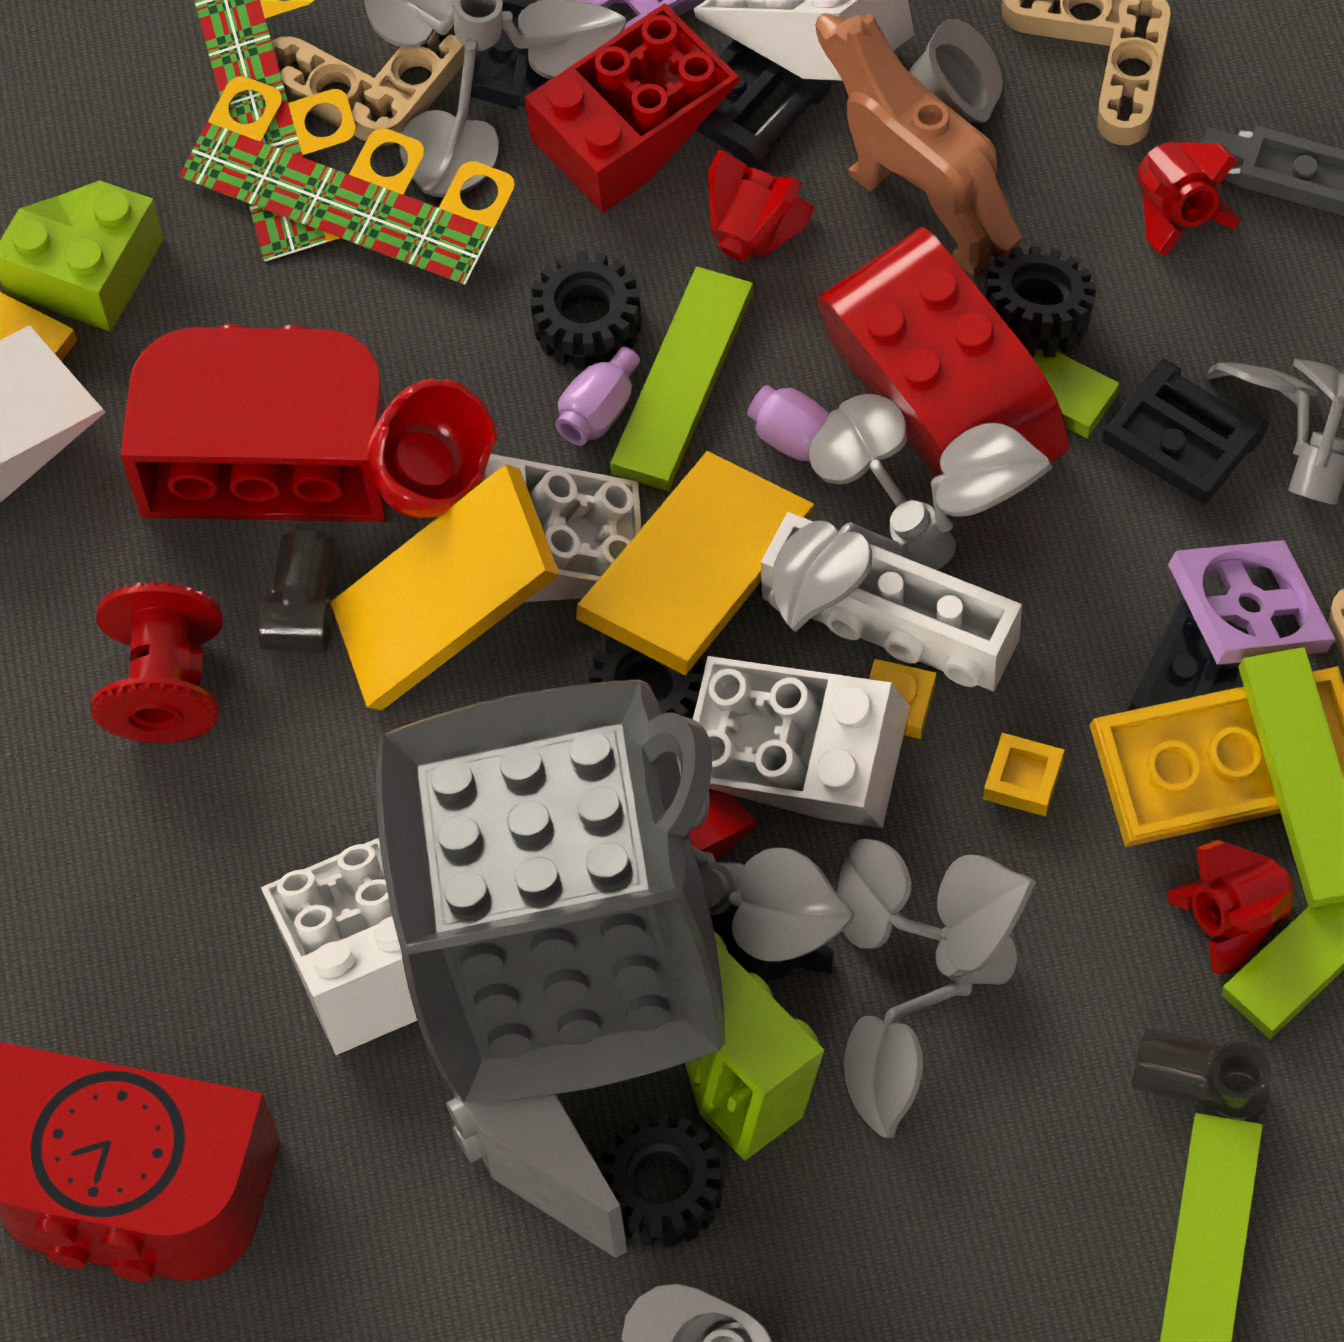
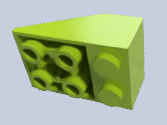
M714 931L724 1003L725 1044L719 1051L686 1062L685 1067L699 1115L746 1161L804 1117L824 1049L820 1046L813 1030L804 1021L793 1019L773 998L772 992L765 981L755 973H748L728 953L723 940Z

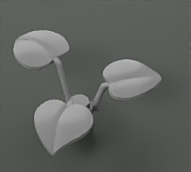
M364 0L369 22L375 32L385 41L395 46L404 48L420 47L430 39L434 31L440 35H446L453 26L457 40L465 46L456 117L445 111L430 110L411 119L403 129V135L420 141L424 147V156L412 179L425 194H430L433 197H444L458 169L464 163L475 161L492 168L495 167L499 155V140L496 130L487 122L467 120L476 53L485 51L495 45L501 37L502 30L506 32L515 47L520 49L529 48L528 62L536 73L545 78L552 79L621 33L625 28L626 18L608 8L583 1L540 0L530 4L521 11L518 18L519 33L512 23V13L510 11L502 12V0ZM399 144L400 157L405 168L408 162V154L406 149ZM479 175L468 179L463 184L460 195L477 187L487 176Z
M1294 359L1292 366L1303 372L1332 400L1324 433L1313 431L1309 442V396L1316 398L1318 390L1291 375L1270 368L1238 362H1220L1213 365L1208 371L1207 380L1233 375L1256 385L1279 390L1296 404L1297 441L1293 454L1299 457L1288 490L1313 500L1336 505L1344 482V440L1335 437L1344 407V373H1340L1336 368L1320 362Z
M862 394L844 401L838 409L829 413L823 427L813 437L809 450L811 466L821 479L833 484L853 482L871 468L896 505L890 517V535L893 540L852 522L846 523L839 531L827 521H815L799 529L783 544L773 566V595L783 619L793 631L797 632L810 618L836 605L855 591L865 580L872 566V549L870 544L904 558L907 557L909 560L932 569H940L951 560L956 550V540L950 532L953 528V523L947 515L964 517L985 511L1034 483L1053 469L1052 464L1043 453L1011 427L998 423L975 426L954 439L942 453L940 466L943 475L936 476L931 481L933 509L931 505L916 500L907 501L880 462L899 452L908 440L909 428L901 409L888 398L875 394Z
M677 757L678 766H679L680 775H681V764H680L679 758ZM709 791L691 830L701 826L708 816ZM692 845L710 915H731L735 913L732 923L733 937L739 947L756 959L785 961L808 954L833 939L855 916L852 908L837 894L819 867L798 851L789 848L766 849L753 856L743 865L740 863H716L711 852H703Z
M859 839L853 842L848 849L849 855L844 859L837 888V894L855 913L852 921L842 930L844 935L853 945L865 949H876L885 944L890 936L892 925L906 932L938 940L940 942L936 949V964L939 971L951 980L950 985L890 1008L885 1014L884 1021L876 1016H863L857 1021L848 1039L844 1056V1074L852 1103L862 1119L877 1134L884 1138H895L899 1122L910 1109L917 1095L923 1073V1052L918 1037L908 1025L899 1022L909 1014L951 997L969 996L972 984L1001 985L1012 977L1016 968L1017 952L1015 944L1009 935L1018 922L1036 882L1030 877L1009 870L989 857L981 855H964L959 857L946 871L938 892L937 909L942 922L946 925L942 929L910 920L899 912L908 901L912 885L904 860L896 850L881 841Z

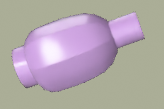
M621 347L609 363L601 362L589 366L566 388L558 401L560 417L555 422L557 431L564 439L572 444L583 446L588 440L602 437L615 423L631 396L632 384L629 376L640 363L639 356L633 350Z
M765 385L760 389L747 411V416L756 421L757 435L778 451L801 461H810L809 450L811 441L823 427L829 415L817 402L793 388H781L776 391L769 385Z

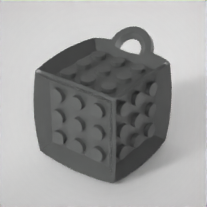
M642 680L588 683L505 696L408 724L384 733L378 740L376 796L379 843L389 904L401 949L407 985L416 1018L430 1054L450 1090L457 1099L464 1103L515 1100L595 1088L692 1061L719 1051L725 1044L724 1003L716 939L702 878L689 837V831L700 814L709 789L712 773L711 743L706 730L697 721L676 713L662 714L650 686ZM677 757L679 758V761H680V764H681V775H680V770H679V766H678Z

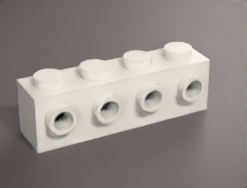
M787 512L761 561L762 599L769 601L778 611L772 588L773 566L777 554L789 537L813 522L790 512ZM870 544L872 549V566L865 580L848 597L811 618L826 624L832 632L840 637L849 640L864 639L884 647L891 656L906 663L921 662L943 671L949 679L957 684L966 687L978 685L994 692L1020 639L1022 604Z

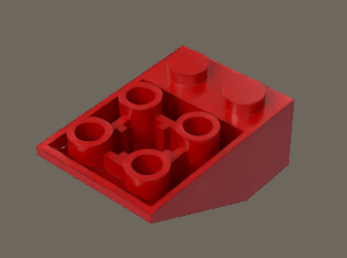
M664 3L525 96L530 139L603 213L652 179L739 83V76Z

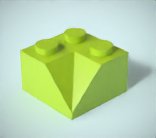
M99 180L59 196L19 208L0 240V282L4 293L9 297L111 332L164 241L153 198Z

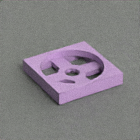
M1285 540L1175 551L1168 564L1217 665L1238 663L1245 657L1305 647L1307 655L1327 653L1335 640ZM1262 567L1270 569L1280 589L1264 591L1260 587L1253 585L1245 569ZM1218 572L1227 590L1226 595L1206 597L1203 588L1204 573ZM1249 597L1255 600L1260 606V611L1252 613L1245 610L1240 605L1239 598ZM1294 614L1300 629L1290 636L1280 638L1271 621L1272 616ZM1226 621H1231L1236 626L1246 629L1248 634L1237 630Z

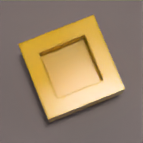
M874 659L869 679L892 682L910 705L904 736L921 739L936 686L937 673Z
M1002 733L984 787L983 800L1046 817L1064 761L1065 750Z

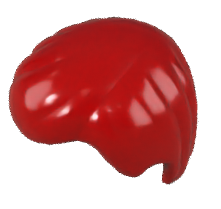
M424 379L408 386L391 402L381 415L368 442L367 459L374 473L377 489L390 507L405 516L436 518L443 515L451 506L481 483L485 476L484 473L490 455L497 442V426L482 400L457 381Z

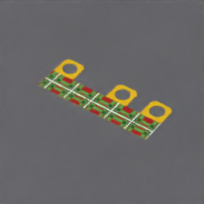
M194 0L220 97L229 81L239 76L248 77L275 87L282 95V102L261 142L303 157V155L346 142L354 136L356 131L348 97L342 90L331 89L290 103L287 100L265 19L309 5L314 0ZM254 90L239 92L232 98L229 104V114L234 121L240 124L253 123L263 115L266 107L265 99L259 92ZM322 103L336 106L342 114V123L334 134L327 137H316L307 131L305 117L311 108ZM249 204L264 262L339 239L337 236Z
M244 76L235 77L229 81L178 177L461 284H466L514 190L515 183L510 174L479 162H466L458 169L438 208L404 195L424 156V147L420 141L386 128L377 129L369 135L351 172L346 174L261 142L282 102L280 91L275 87ZM245 90L259 92L264 97L266 103L263 115L257 121L250 124H240L234 121L229 114V104L232 98ZM388 142L402 145L408 154V162L405 168L399 174L391 177H383L376 174L370 164L373 151L378 146ZM483 175L490 177L498 187V196L495 202L483 210L467 208L460 198L463 184L474 176Z

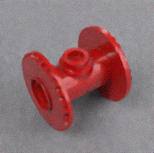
M168 582L136 583V585H125L124 588H116L113 593H107L105 598L100 600L97 607L96 622L101 631L107 636L130 646V666L128 679L110 683L99 689L92 697L91 714L95 719V723L101 725V729L109 731L112 735L145 743H178V741H188L190 738H198L201 734L208 733L209 729L213 728L218 720L219 704L211 693L199 687L202 673L203 649L195 646L210 641L221 631L223 615L219 604L214 602L212 597L205 596V593L202 591H195V588L183 587L181 584L173 585Z

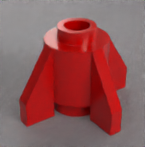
M1167 142L1151 150L1140 163L1137 171V183L1143 192L1146 239L1157 253L1166 256L1184 233L1177 224L1185 227H1196L1212 218L1214 221L1235 230L1241 222V219L1228 205L1219 199L1217 183L1220 184L1237 162L1236 157L1227 147L1219 143Z
M718 150L708 171L711 218V228L709 231L711 235L719 240L716 248L720 252L738 261L749 262L751 255L764 257L806 228L815 206L797 196L802 185L800 181L793 177L776 178L761 170L746 168L747 164L725 151Z
M1216 840L1197 847L1200 879L1204 881L1188 883L1167 891L1169 904L1186 910L1193 909L1194 916L1202 930L1212 937H1217L1208 941L1212 972L1221 975L1240 968L1275 924L1289 915L1293 903L1294 886L1288 872L1272 858Z

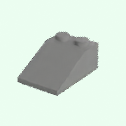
M556 1094L515 1100L464 1103L455 1097L446 1103L447 1109L456 1125L452 1127L454 1135L470 1163L481 1158L492 1179L611 1256L617 1258L628 1252L620 1204Z

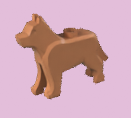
M828 13L822 14L815 24L818 41L827 58L832 62L840 75L849 96L847 101V119L859 160L848 169V175L867 191L871 192L892 171L925 191L935 213L958 244V248L953 252V258L973 277L990 263V249L998 256L1003 253L1009 257L1011 249L1020 247L1023 236L1012 218L1009 204L996 180L997 153L992 142L928 91L913 74L905 69L871 13L865 17L856 15L848 19Z

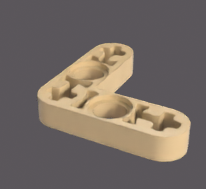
M1002 0V18L1005 24L1015 31L1110 46L1099 99L1098 130L1107 141L1117 145H1132L1140 142L1147 136L1151 125L1169 34L1171 13L1170 6L1166 0H1035L1032 8L1020 7L1024 0ZM1054 1L1060 2L1059 14L1052 13ZM1081 3H1089L1099 8L1101 15L1096 19L1083 21L1075 18L1070 13V9ZM1139 15L1151 17L1147 26L1146 39L1135 37L1136 22L1139 19ZM1127 59H1139L1148 64L1150 70L1141 76H1129L1120 71L1118 65ZM1122 96L1133 98L1132 114L1129 117V121L1117 119L1120 114Z
M453 26L441 44L439 34L434 31L430 39L420 47H400L377 76L373 78L301 39L289 36L279 37L271 41L277 64L286 66L280 71L287 100L293 102L318 94L323 87L333 82L346 84L351 88L347 97L356 126L354 136L365 142L373 131L380 128H386L402 134L407 123L417 115L426 112L462 68L465 55V46L457 40L456 36L451 35L454 32ZM294 61H296L298 63L299 70L291 67L290 65ZM412 67H423L432 73L430 78L421 84L411 85L400 79L402 73ZM363 98H365L366 106L362 104ZM322 103L309 110L310 113L338 128L341 126L342 114L336 106ZM388 111L392 112L393 118L389 119L383 116L386 115ZM371 113L381 118L374 122L372 121ZM388 142V143H384V144H382V145H380V146H378V147H381V146H390V145H393V144H396V143H394V142Z

